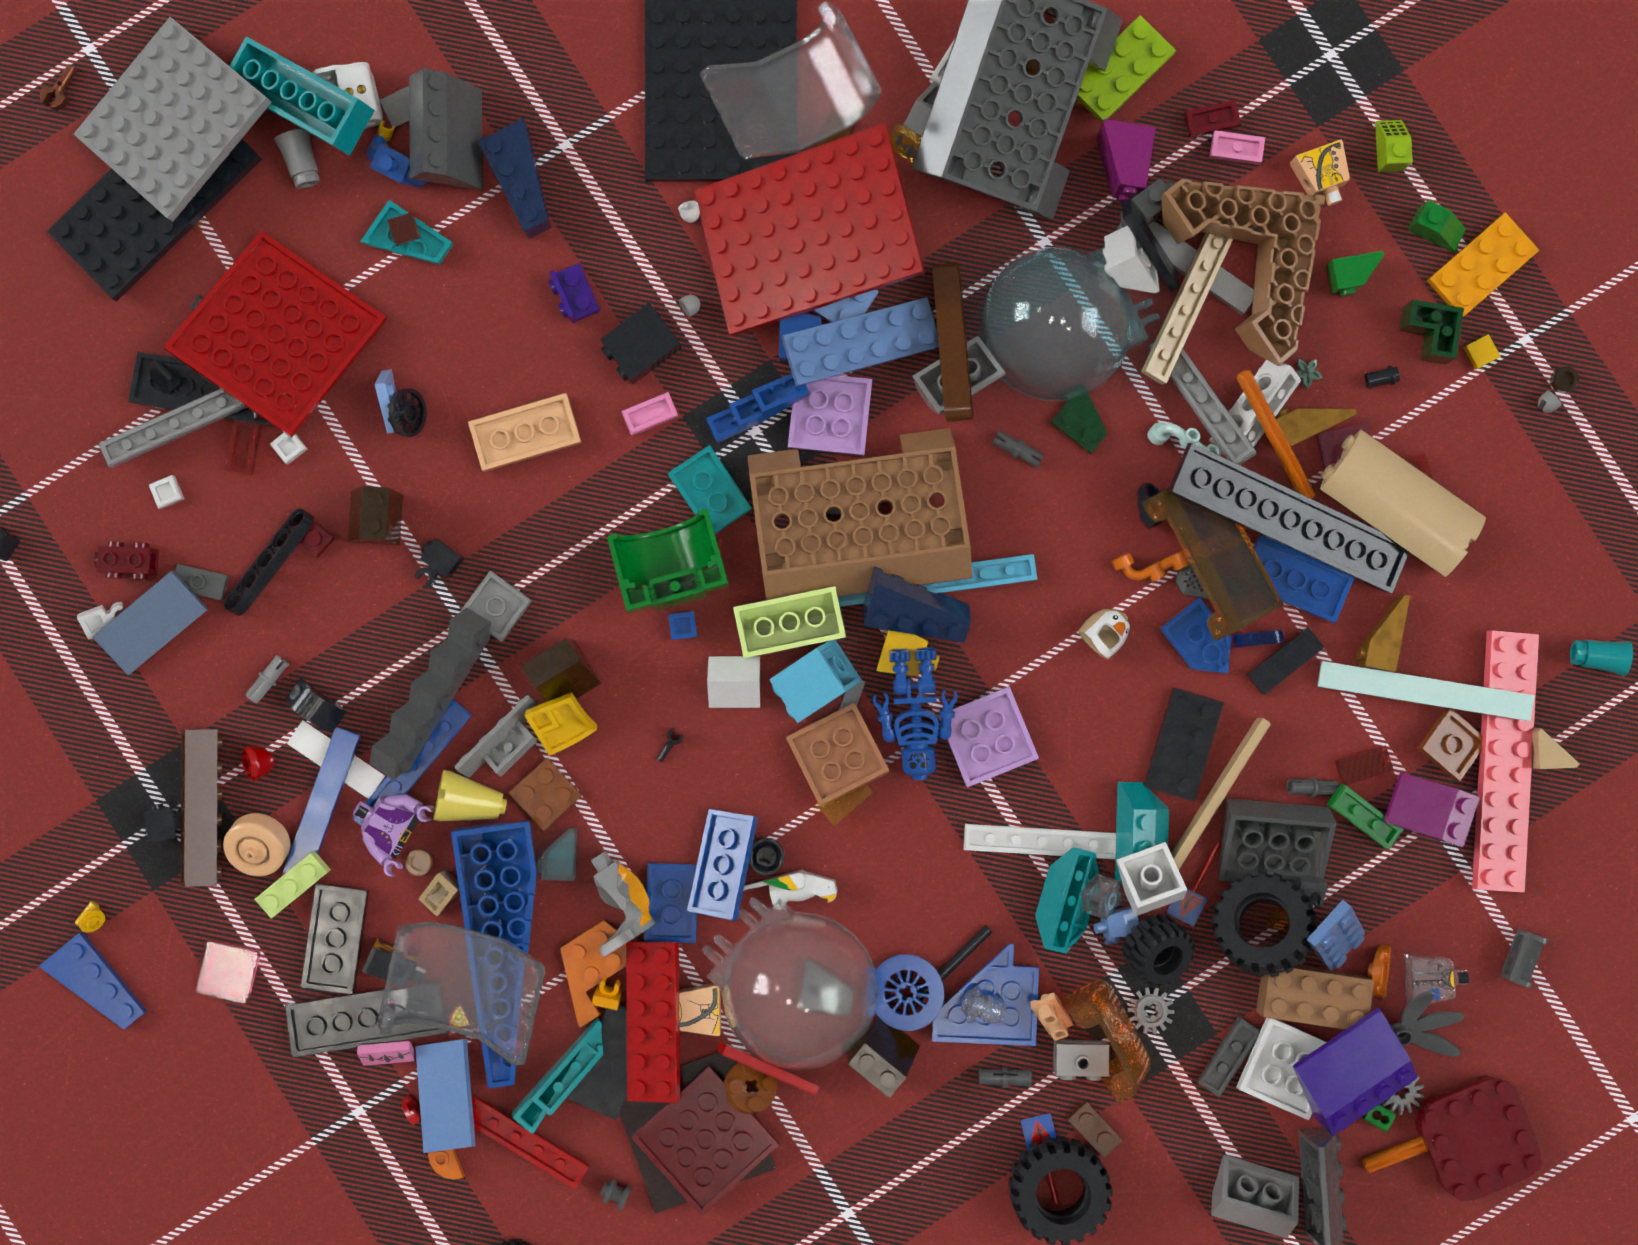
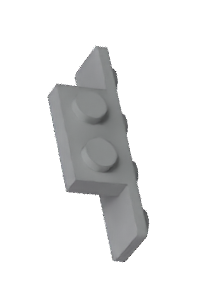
M526 695L523 699L519 700L515 707L505 717L501 718L497 725L487 735L483 736L469 753L462 756L454 768L469 778L487 762L494 772L502 777L538 741L524 723L527 719L524 715L527 709L538 706L540 703L530 695Z

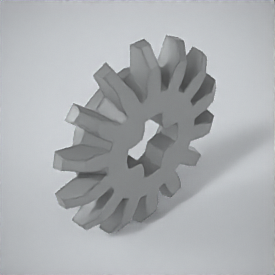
M1146 987L1144 996H1142L1140 991L1136 992L1139 997L1138 1001L1133 998L1130 999V1002L1134 1003L1135 1007L1128 1008L1127 1011L1134 1012L1135 1015L1130 1017L1129 1020L1131 1022L1137 1019L1138 1022L1135 1028L1138 1030L1143 1025V1033L1147 1034L1148 1028H1152L1153 1034H1157L1156 1027L1158 1026L1164 1031L1166 1030V1027L1163 1025L1164 1021L1170 1024L1173 1021L1167 1017L1168 1014H1174L1175 1010L1168 1009L1167 1007L1173 1004L1172 1000L1164 1001L1168 995L1166 992L1158 996L1159 988H1155L1153 994H1150L1149 987ZM1153 1003L1156 1005L1155 1010L1158 1012L1156 1016L1151 1015L1148 1018L1146 1017L1147 1012L1144 1010V1007L1146 1005L1151 1006Z
M1417 1075V1079L1404 1087L1408 1088V1092L1404 1093V1098L1394 1094L1382 1102V1106L1391 1104L1389 1109L1391 1112L1398 1107L1399 1115H1403L1404 1107L1411 1113L1412 1108L1410 1104L1412 1103L1419 1107L1420 1104L1415 1098H1424V1094L1417 1093V1090L1424 1088V1085H1416L1415 1083L1420 1077Z

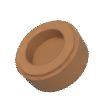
M424 849L414 850L406 858V868L413 875H424L431 870L433 858Z

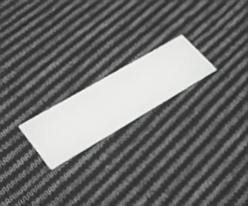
M302 720L287 744L321 766L331 739ZM354 755L345 783L369 799L385 775Z

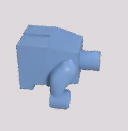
M1106 903L1097 906V909H1100L1098 914L1101 915V922L1095 923L1093 927L1096 934L1103 933V938H1106L1104 941L1106 945L1119 943L1120 937H1126L1127 934L1131 933V928L1134 925L1137 926L1139 920L1138 916L1134 915L1131 907L1109 910Z

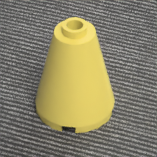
M443 770L433 820L439 822L498 819L499 814L504 815L507 799H503V793L452 771Z

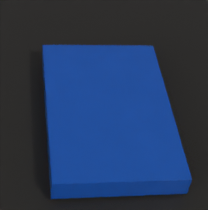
M648 862L646 893L650 901L649 913L654 919L655 924L644 931V941L696 943L697 913L689 912L687 909L697 864Z

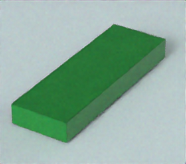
M1344 784L1338 787L1326 804L1386 850L1391 848L1403 831L1400 827L1383 822L1385 818L1383 813Z

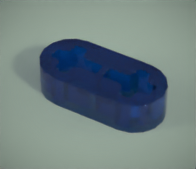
M1283 629L1234 635L1235 648L1283 643Z

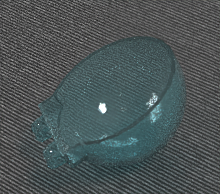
M1046 247L1028 252L1009 263L994 279L984 298L980 314V339L1005 371L1006 375L1001 378L1010 387L1029 397L1046 401H1065L1086 395L1108 381L1119 369L1129 349L1141 345L1149 339L1144 326L1159 320L1160 317L1158 313H1153L1140 320L1137 312L1150 308L1153 305V301L1148 299L1138 304H1133L1127 289L1119 287L1114 278L1105 272L1104 265L1107 264L1103 254L1105 247L1091 253L1070 247Z

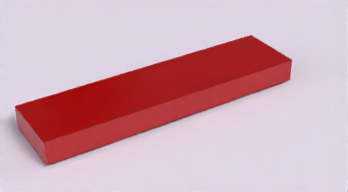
M722 1041L719 1044L717 1050L723 1056L809 1094L816 1095L819 1086L814 1082Z

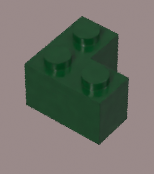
M1411 300L1403 306L1400 331L1425 335L1421 360L1447 364L1457 357L1464 308Z

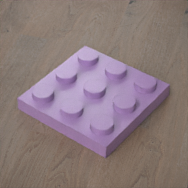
M838 375L806 384L809 395L792 405L788 448L864 456L872 379Z
M1010 687L953 709L955 718H952V732L947 741L966 787L1039 759Z

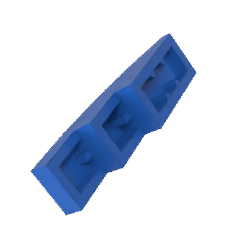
M791 373L752 390V395L729 404V409L707 417L706 422L716 443H719L785 410L809 395V390L806 384L796 387Z

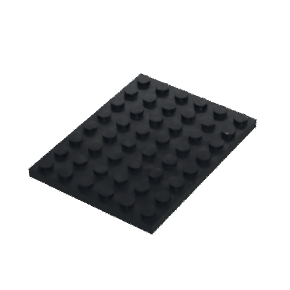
M645 0V181L719 182L797 154V0Z

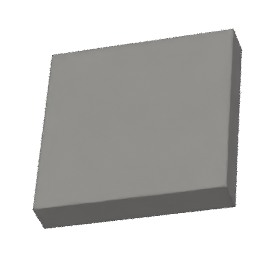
M489 571L461 611L468 608L490 621L489 634L503 642L532 603V600L494 572Z

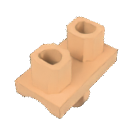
M1054 992L1043 994L1040 1000L1030 1001L1032 1010L1055 1041L1069 1035L1067 1028L1073 1026L1072 1019Z

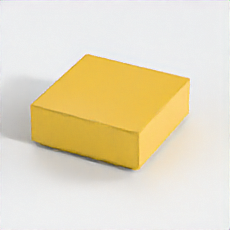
M1489 334L1463 347L1475 370L1501 357Z

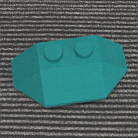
M1143 782L1117 783L1115 885L1123 886L1116 862L1117 859L1164 842L1168 846L1169 808L1148 787H1145Z
M1073 847L1049 866L1035 914L1045 949L1067 954L1070 947L1086 931L1100 884L1096 853Z

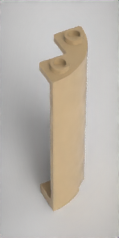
M1360 429L1355 436L1349 435L1341 446L1343 448L1341 459L1334 466L1329 465L1322 473L1321 478H1323L1320 489L1437 572L1447 577L1468 553L1466 549L1469 544L1478 538L1486 517Z

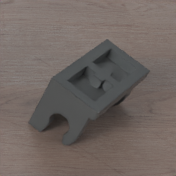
M1517 928L1499 977L1531 989L1530 979L1544 944L1547 945L1549 940Z

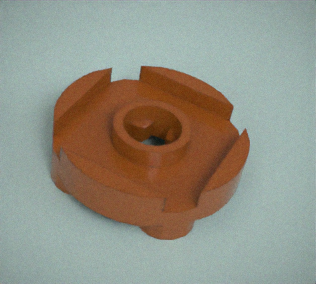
M738 1063L728 1071L724 1080L727 1101L736 1111L743 1114L761 1112L769 1107L774 1100L778 1086L777 1079ZM746 1081L754 1083L755 1092L751 1091L748 1093L746 1091L748 1087L745 1084Z

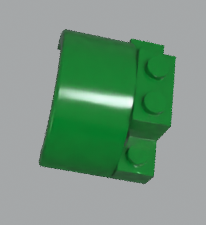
M708 509L699 510L691 519L658 531L637 535H619L616 533L607 537L625 608L629 614L652 607L660 611L707 598V592L729 586Z

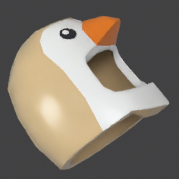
M1102 609L1092 614L1083 623L1078 632L1082 639L1096 653L1108 660L1124 644L1128 637L1130 624L1125 613L1115 609Z

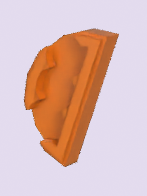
M1380 945L1378 947L1374 961L1369 964L1368 977L1374 980L1373 994L1384 998L1387 996L1391 948L1387 945Z
M455 1149L428 1152L430 1165L443 1178L454 1180L465 1176Z

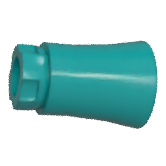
M1574 640L1570 648V663L1584 668L1602 670L1625 677L1632 665L1633 646L1630 641Z

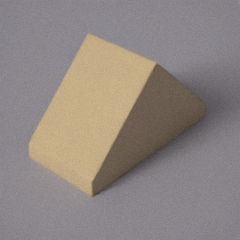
M1534 728L1532 732V769L1577 768L1580 765L1544 730Z
M447 869L439 872L422 893L419 900L433 914L438 916L460 893L458 880Z

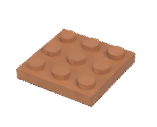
M855 702L786 737L820 807L890 772Z

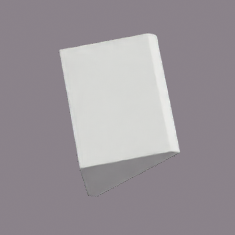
M743 656L709 657L707 677L709 708H760V656L748 658Z

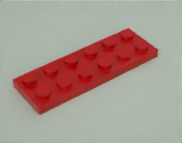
M629 941L626 943L627 1101L677 1103L680 1101L679 942Z

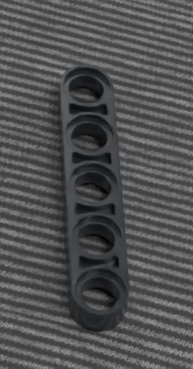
M298 508L290 514L229 593L224 603L226 610L236 616H241L249 609L313 525L314 517L302 508Z

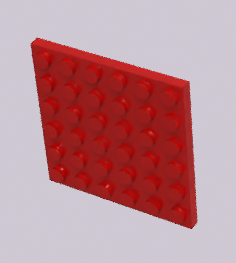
M260 231L163 347L165 351L292 438L385 324L387 319L380 312L263 231Z

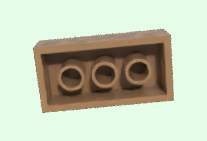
M1295 965L1292 967L1294 971L1290 973L1284 971L1276 977L1264 974V977L1260 979L1256 1012L1262 1017L1346 1030L1370 1013L1374 980L1366 976Z

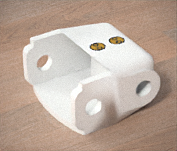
M357 62L347 65H332L315 69L312 72L360 99L375 110L365 129L377 126L382 122L383 114L375 79L368 63Z

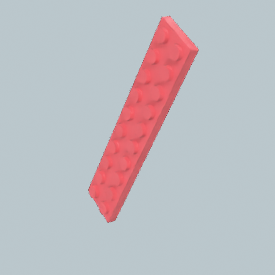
M1493 630L1486 633L1483 687L1535 695L1531 721L1482 714V751L1479 756L1477 796L1480 799L1476 808L1472 889L1525 892L1533 752L1532 732L1534 730L1539 645L1538 634Z

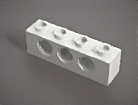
M1268 360L1264 362L1254 376L1275 417L1301 381L1291 366L1284 363L1277 366ZM1243 392L1229 410V414L1254 447L1265 431ZM1211 437V438L1209 439V441L1211 442V444L1217 445L1216 442H1215V441L1213 440V438Z

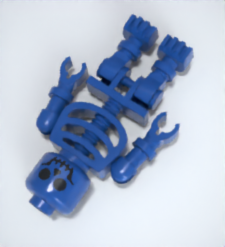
M923 647L915 649L916 661H921L919 671H922V678H918V683H911L910 678H906L908 665H905V662L910 661V649L889 650L890 663L895 662V665L892 666L893 672L896 675V680H893L894 694H907V696H894V704H910L911 707L896 716L893 727L891 721L893 714L889 712V696L885 691L883 694L886 698L883 706L876 700V694H874L873 703L879 712L877 718L882 724V734L886 742H893L897 737L899 745H907L901 752L903 772L911 775L913 780H925L927 775L936 770L935 749L928 744H936L938 735L943 740H947L951 736L952 718H955L953 706L957 701L956 689L954 690L955 695L948 703V699L944 696L946 689H943V709L939 712L941 717V725H939V719L934 712L928 709H921V703L937 702L936 694L923 695V693H933L936 691L935 678H932L934 664L931 663V660L937 659L936 648ZM911 689H918L919 695H911ZM911 716V721L899 725L901 720ZM921 716L929 717L933 720L934 723L927 720H922ZM922 727L931 729L933 732L928 730H922ZM911 728V731L901 733L902 731Z

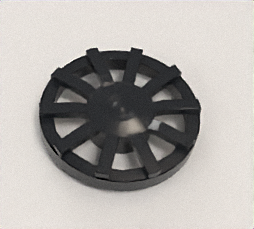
M404 388L394 392L390 404L387 406L389 408V418L387 420L390 422L394 433L403 437L416 436L423 429L426 421L427 410L425 401L421 394L414 389ZM407 393H410L411 396L407 401ZM415 398H416L417 401H418V404H417V405H416L415 403H413V401H414ZM419 421L417 426L415 427L413 423ZM409 424L412 431L407 433V425Z

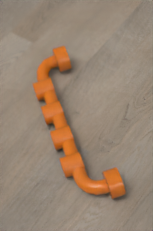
M1236 524L1161 561L1150 564L1142 570H1134L1131 567V564L1135 561L1130 552L1113 559L1112 563L1115 570L1121 569L1125 576L1131 580L1140 581L1150 577L1153 582L1166 576L1164 570L1172 566L1175 571L1188 566L1187 559L1195 555L1198 560L1211 555L1210 548L1218 544L1221 549L1234 544L1235 540L1233 537L1242 533L1245 527Z

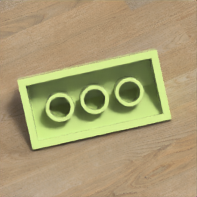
M835 586L733 607L744 658L846 637Z

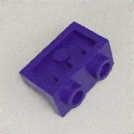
M580 263L557 273L554 270L549 272L552 279L548 282L553 294L559 293L562 303L558 305L564 318L569 317L571 322L575 323L600 312Z

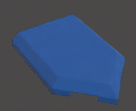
M1199 597L1164 624L1160 631L1192 670L1228 674L1232 637Z

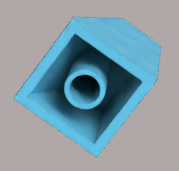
M830 640L769 679L772 683L773 691L777 696L781 697L786 705L788 714L797 723L862 681L836 640Z

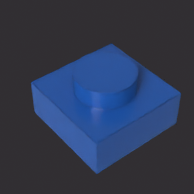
M694 611L668 614L671 640L698 637Z

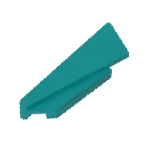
M598 1018L591 1023L513 1109V1119L531 1134L536 1131L545 1114L547 1113L551 1116L603 1056L602 1023Z

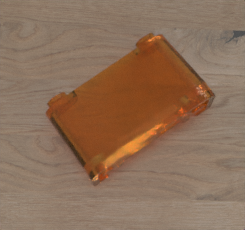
M1097 980L1060 999L1066 1012L1070 1013L1074 1022L1079 1027L1088 1029L1100 1023L1117 1055L1116 1059L1109 1062L1110 1074L1103 1081L1116 1102L1121 1104L1136 1094L1149 1073L1152 1062L1112 986L1104 980Z

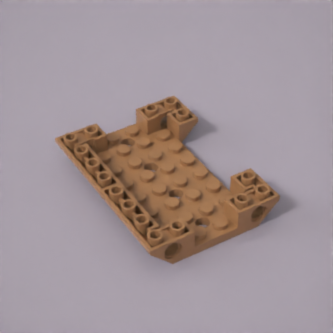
M946 428L899 435L902 454L801 467L798 449L748 455L766 600L833 586L836 587L838 597L867 593L874 566L883 569V572L893 576L895 574L903 577L904 581L916 586L917 584L928 585L972 579L971 547L956 448L951 429ZM940 495L944 499V504L939 508L933 507L929 502L930 497ZM882 502H889L893 510L890 514L884 515L878 511V505ZM830 509H837L841 513V518L838 521L832 522L827 519L826 513ZM779 516H786L790 520L789 525L784 529L775 526V520Z

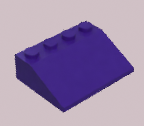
M1379 1008L1293 1065V1069L1315 1119L1332 1136L1347 1128L1351 1123L1366 1115L1370 1110L1418 1078L1411 1059Z

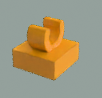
M603 977L593 995L592 1005L617 1010L623 994V990L619 989L621 985L620 980H616L614 987L606 986V977Z

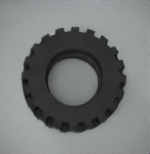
M1258 871L1256 876L1248 873L1243 875V880L1238 882L1235 879L1230 882L1231 887L1228 890L1223 889L1219 894L1221 900L1220 902H1215L1213 908L1215 916L1212 917L1215 939L1227 958L1241 970L1247 973L1252 972L1255 976L1264 977V974L1276 977L1281 972L1290 973L1294 971L1292 967L1297 964L1301 966L1306 961L1305 956L1307 953L1311 954L1313 951L1307 939L1316 930V924H1318L1314 908L1305 892L1291 879L1286 880L1277 873L1268 875L1266 871ZM1270 901L1278 903L1287 911L1290 919V928L1285 938L1278 944L1267 948H1258L1249 944L1242 936L1240 930V922L1244 913L1251 906L1259 902Z
M1050 1136L1045 1137L1042 1144L1037 1145L1036 1141L1029 1145L1031 1150L1027 1153L1023 1150L1018 1155L1020 1161L1013 1163L1011 1168L1013 1175L1009 1177L1008 1183L1010 1200L1022 1226L1027 1231L1030 1230L1032 1235L1038 1240H1041L1043 1237L1046 1243L1052 1245L1056 1244V1240H1059L1062 1245H1070V1240L1073 1239L1080 1243L1085 1241L1083 1237L1085 1234L1090 1233L1093 1236L1098 1231L1096 1225L1098 1223L1103 1225L1107 1219L1105 1211L1111 1210L1112 1202L1109 1198L1113 1196L1112 1186L1109 1183L1110 1177L1099 1157L1095 1155L1090 1147L1087 1145L1083 1146L1081 1141L1074 1138L1068 1141L1066 1136H1058L1057 1140H1052ZM1069 1169L1077 1172L1083 1179L1084 1189L1080 1199L1072 1207L1062 1211H1052L1042 1207L1036 1197L1039 1182L1045 1175L1054 1170Z

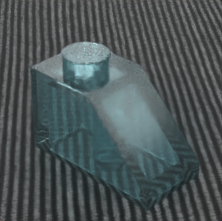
M578 827L569 828L542 853V858H538L537 872L541 873V880L573 881L576 879Z

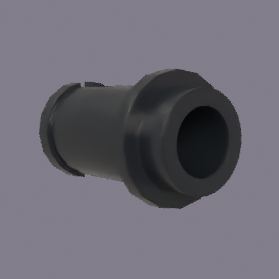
M1389 365L1387 369L1365 373L1364 378L1367 388L1371 389L1386 384L1395 385L1396 382L1400 381V374L1397 367Z

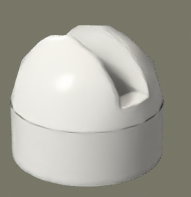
M687 201L678 207L680 216L684 221L693 223L698 220L700 209L696 201Z

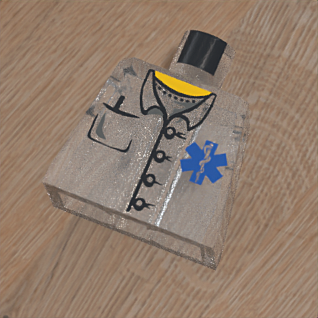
M1404 953L1407 1003L1426 991L1434 992V998L1431 1003L1454 999L1456 997V985H1468L1469 983L1467 969H1454L1453 960L1444 957Z

